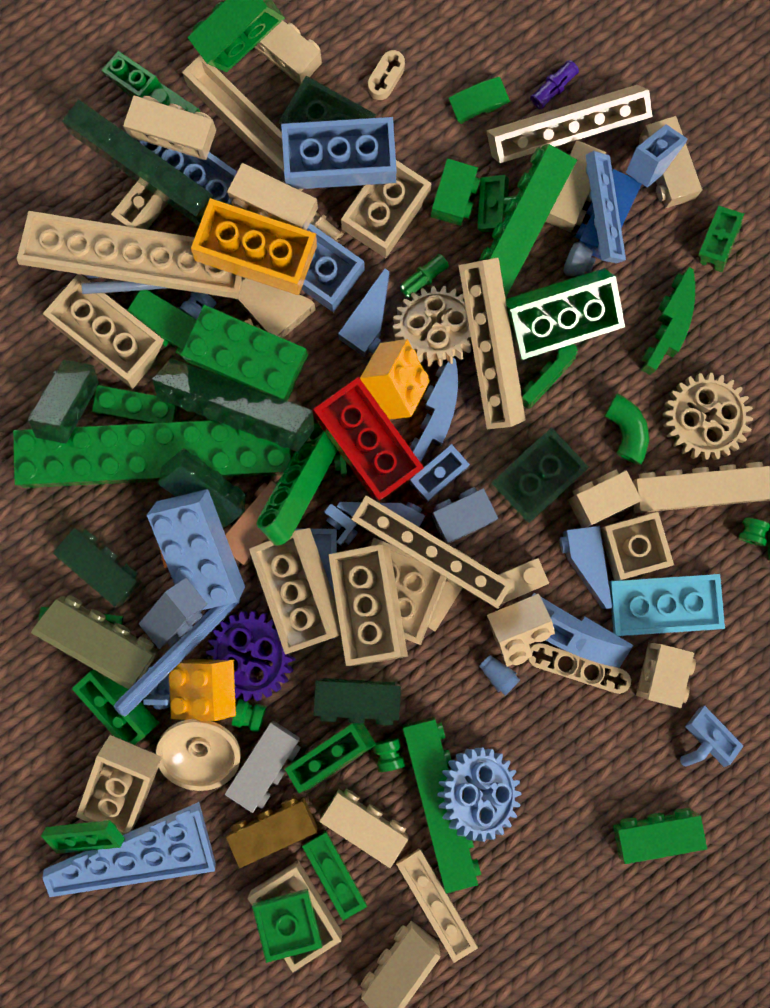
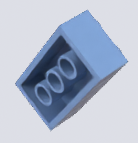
M393 117L281 124L284 175L287 185L296 189L396 183L397 170Z
M205 489L157 501L148 512L147 517L174 584L176 585L187 578L206 601L207 605L203 610L237 603L245 585L209 490Z

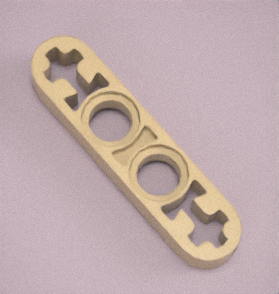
M535 643L530 646L531 653L543 648V654L552 657V651L557 652L552 661V668H548L549 661L541 659L539 663H536L534 656L528 658V662L536 668L618 694L626 692L631 685L630 675L623 669L596 663L542 643ZM563 656L570 657L573 662L572 668L567 672L561 671L558 667V661ZM591 664L595 665L599 670V674L594 680H588L584 675L585 668ZM605 668L609 669L606 673L607 675L617 677L618 673H620V678L624 680V684L618 685L616 689L614 688L615 683L604 679V685H601L600 683L605 676Z

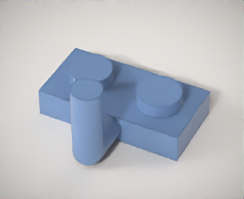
M703 706L696 711L685 726L701 745L696 751L682 756L680 761L683 766H689L704 760L711 753L725 767L731 765L743 748V745L706 706Z

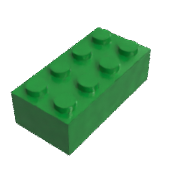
M605 268L505 299L514 351L522 360L625 327L616 276Z
M203 305L181 356L190 364L283 404H287L308 353L306 348Z

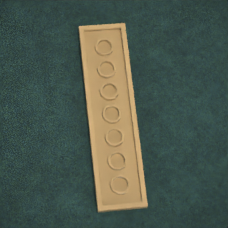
M28 211L17 256V261L20 265L239 299L243 278L195 261L191 251L195 237Z

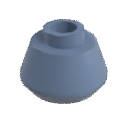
M576 242L573 244L563 269L567 277H578L584 275L585 272L591 273L596 259L591 257L593 251L584 243Z

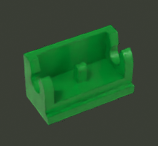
M718 205L698 255L701 256L700 263L705 266L707 262L715 265L716 271L723 273L742 226L744 213Z

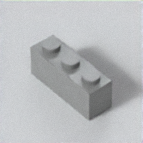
M272 721L225 795L252 813L257 806L262 809L271 795L266 791L272 782L277 785L286 772L282 769V766L287 759L293 761L301 747L297 743L300 738L275 721Z

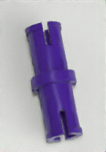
M567 60L554 75L550 74L545 79V83L530 96L532 103L538 109H543L556 94H561L564 91V86L579 73L577 65L573 61Z

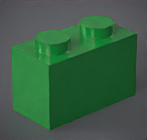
M447 159L432 207V218L459 226L462 225L463 218L469 219L473 203L469 202L471 193H477L481 179L476 177L478 167Z

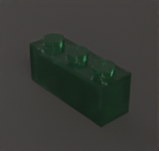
M63 359L59 368L54 371L48 387L43 390L37 406L30 412L28 420L36 438L65 444L68 442L97 385H99L94 365Z
M184 448L162 466L159 485L177 497L205 489L209 490L223 529L245 512L246 494L238 486H234L224 479L218 471L212 470L204 464L198 456L191 454Z
M74 528L55 549L53 554L114 607H121L141 584L142 581L137 578L139 573L126 563L123 566L116 560L118 555L108 546L102 548L95 541L98 538L86 528L83 531Z

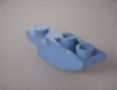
M453 358V364L443 362L435 375L439 377L436 386L430 385L423 400L427 401L425 409L432 412L433 415H426L420 427L424 430L421 438L415 437L410 446V449L420 463L431 442L442 446L449 430L455 410L458 389V372L455 358Z
M541 597L555 631V634L551 635L546 641L584 659L620 668L632 649V644L587 617H584L581 621Z

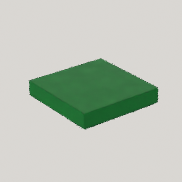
M309 889L253 903L252 908L266 963L322 948V941Z

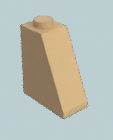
M244 277L242 278L239 299H236L253 320L259 324L262 330L281 338L288 335L316 310L315 304L309 298Z

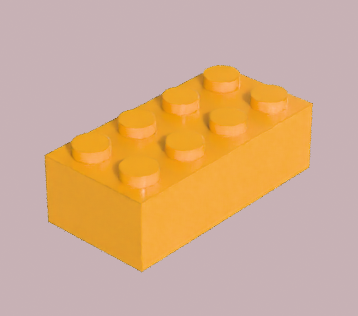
M210 198L191 246L194 260L299 296L317 248L316 233Z

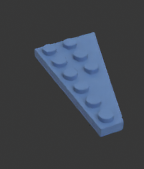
M195 803L124 834L125 840L121 848L85 851L45 868L42 878L49 897L214 872L216 862L200 803Z

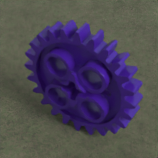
M246 611L240 612L239 618L236 615L229 616L230 623L228 621L220 622L223 630L215 629L213 631L218 638L208 641L214 646V649L206 651V654L213 656V660H230L231 657H234L238 661L237 671L234 670L235 699L239 698L242 694L244 701L251 700L252 695L258 701L262 699V693L266 698L272 696L271 689L277 692L281 690L279 682L286 683L289 681L284 673L293 672L294 669L288 666V663L295 661L296 658L284 653L273 619L267 622V613L261 614L259 619L257 611H251L249 616ZM240 631L247 635V643L245 645L241 644L238 639ZM265 641H269L272 644L273 649L270 655L265 653L263 649ZM232 646L234 649L239 650L240 652H233L229 649V647ZM248 651H252V652H251V655H252L253 657L260 658V659H264V660H266V659H267V660H270V661L273 662V665L270 666L268 663H266V662H264L263 660H260V659H255V660L250 661L251 656H249V655H247V654H243V653L248 652ZM256 667L261 668L264 673L262 680L257 679L254 674Z

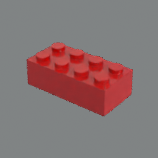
M359 377L312 410L311 414L376 502L424 469Z

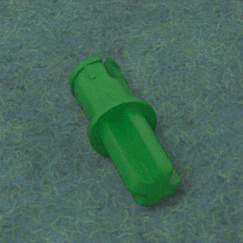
M437 254L435 258L423 267H417V272L400 284L401 292L406 297H411V293H416L426 284L431 285L432 280L449 268L448 262L441 254Z

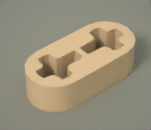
M390 50L386 52L368 80V92L373 99H386L401 78L405 69V58L399 51ZM394 60L398 61V67L394 66L391 69L390 73L387 72L389 69V62L393 63ZM384 78L385 89L375 90V84L379 85Z

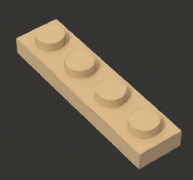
M421 848L397 861L396 865L453 962L455 963L478 949L476 942L448 894L445 893V889Z

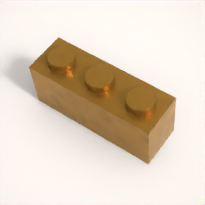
M294 796L282 802V808L275 811L268 808L256 814V820L249 823L246 820H242L230 827L232 831L227 834L226 839L239 868L317 833L318 826L305 797L298 800Z

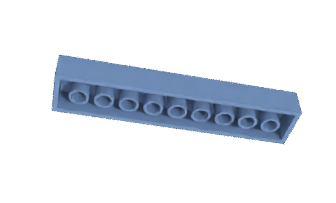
M127 132L113 148L121 163L140 176L144 173L148 174L167 189L172 199L200 219L203 218L210 198L232 205L227 191L237 171L210 152L207 160H203L129 137ZM310 223L307 231L316 233L317 248L301 290L334 313L364 272V261Z

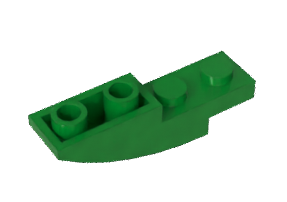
M119 51L102 69L103 74L132 99L134 95L141 98L143 96H150L167 106L169 104H176L187 112L193 114L200 112L196 106L160 83L155 75Z
M690 267L683 274L678 272L670 285L674 290L670 297L665 295L658 307L661 313L657 320L662 322L654 336L658 340L653 348L648 347L641 359L645 362L641 370L649 375L657 370L665 354L674 357L680 351L688 333L695 303L694 269Z

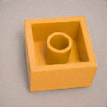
M408 339L380 343L360 377L389 419L412 417L430 382L428 374L424 371Z
M183 660L169 673L171 719L217 721L236 716L233 660Z

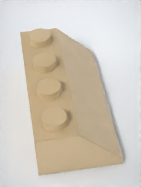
M77 274L45 310L43 315L51 325L133 389L151 368L164 340L105 293L82 294L81 283L91 282L81 274Z
M310 528L294 531L291 538L282 545L276 546L271 541L249 549L285 654L341 635L336 601Z

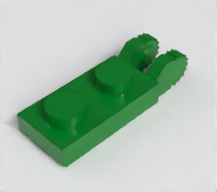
M574 344L561 347L558 350L557 360L554 363L549 361L539 373L542 376L537 382L530 381L521 392L523 394V406L531 409L574 362L578 353V349Z

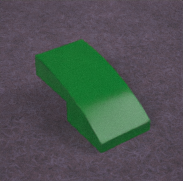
M501 77L481 82L449 97L460 124L483 112L489 114L511 102Z

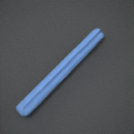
M240 598L237 603L211 608L114 704L115 710L122 716H127L240 603Z

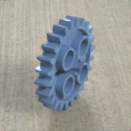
M475 748L466 749L465 753H457V761L448 762L451 770L442 771L447 777L446 781H439V784L444 787V791L438 793V796L443 797L445 802L439 805V808L447 809L443 819L452 820L449 828L458 829L457 835L465 836L467 840L485 842L486 839L495 840V834H504L503 827H511L508 818H517L513 807H520V804L515 801V797L521 795V792L515 791V786L520 781L512 779L516 770H508L510 761L502 760L503 754L494 753L493 749Z

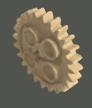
M432 286L431 293H427L422 288L420 296L411 293L412 301L404 299V307H397L398 315L393 317L395 341L408 339L420 363L423 359H427L428 366H431L433 360H437L438 365L442 366L443 360L447 359L450 364H453L454 356L462 360L463 351L471 353L472 340L464 294L457 297L456 289L446 293V286H443L441 291L437 292L435 286Z
M699 373L695 381L690 376L685 380L686 385L679 383L676 386L679 392L672 391L669 394L674 401L670 400L664 404L671 410L663 413L664 417L670 418V421L663 426L672 428L667 437L675 436L677 438L673 446L682 444V454L691 450L692 459L697 458L701 453L702 461L708 460L710 454L713 460L720 459V453L724 457L729 456V448L733 451L738 450L739 445L737 442L743 443L747 440L742 433L751 431V428L746 426L745 423L753 421L752 417L746 416V412L752 410V407L744 406L743 404L749 397L744 396L740 398L739 396L743 388L739 387L734 390L732 388L734 380L725 384L724 375L714 380L713 373H709L706 379H704L702 373ZM700 392L708 396V405L700 402ZM688 403H691L694 408H690ZM722 407L730 410V420L722 416ZM706 412H709V413H710L709 419H710L711 421H709V422H707V421L705 420V419H706V414H705ZM685 414L691 415L693 417V427L687 426L685 424ZM721 425L726 426L728 430L725 431ZM708 429L716 433L717 439L715 442L707 438Z

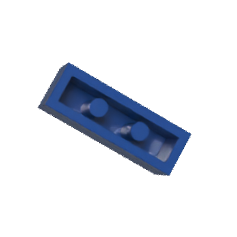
M613 169L612 173L622 228L642 184L634 178ZM591 202L586 212L590 216L587 225L581 223L575 238L579 239V242L584 243L593 251L592 256L601 260V255L598 251V234L594 225V208Z

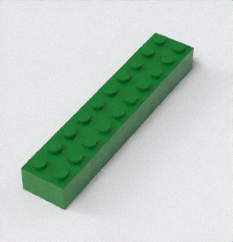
M289 417L13 430L15 485L23 488L281 476L292 458L291 421Z

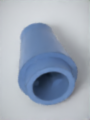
M491 655L479 666L497 692L501 691L505 696L520 681L515 671Z

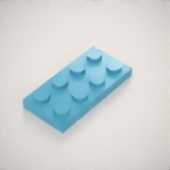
M720 574L609 581L613 633L617 636L725 629Z

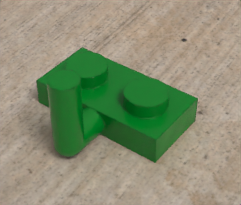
M506 175L482 177L480 180L478 230L482 233L493 232L499 222L503 223L507 215L505 208L512 197L516 198V196L508 197L509 178Z

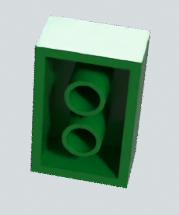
M226 0L218 3L206 20L197 23L193 27V32L187 38L208 65L228 72L282 22L285 17L272 0Z

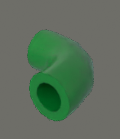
M617 393L604 417L615 422L622 432V441L617 455L631 463L641 465L649 445L648 424L640 409L626 397Z

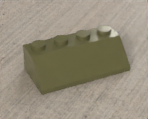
M67 595V597L62 596L56 599L35 625L31 633L125 688L130 689L146 673L159 650L153 647L154 644L150 640L143 637L136 638L129 633L130 630L119 623L112 624L105 620L106 616L103 613L94 609L90 611L81 606L82 602L73 596Z

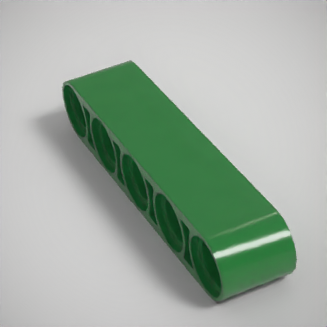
M318 423L311 426L305 433L257 519V527L276 546L286 543L293 535L338 451Z

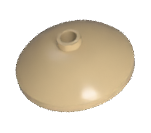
M189 719L178 722L162 734L156 748V755L162 757L159 769L163 775L172 783L189 790L204 791L224 785L235 775L240 764V747L237 740L225 727L212 721Z

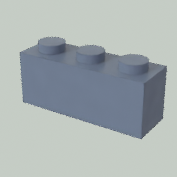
M185 578L161 596L139 625L158 649H161L166 644L172 647L203 616L200 612L207 603L189 580Z

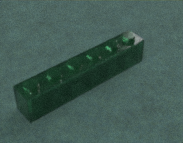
M78 99L62 120L69 133L197 225H200L209 199H214L213 194Z
M172 358L152 379L157 398L161 401L174 404L189 412H195L210 420H216L229 425L233 429L250 433L259 439L271 441L283 448H289L298 452L314 431L312 410Z

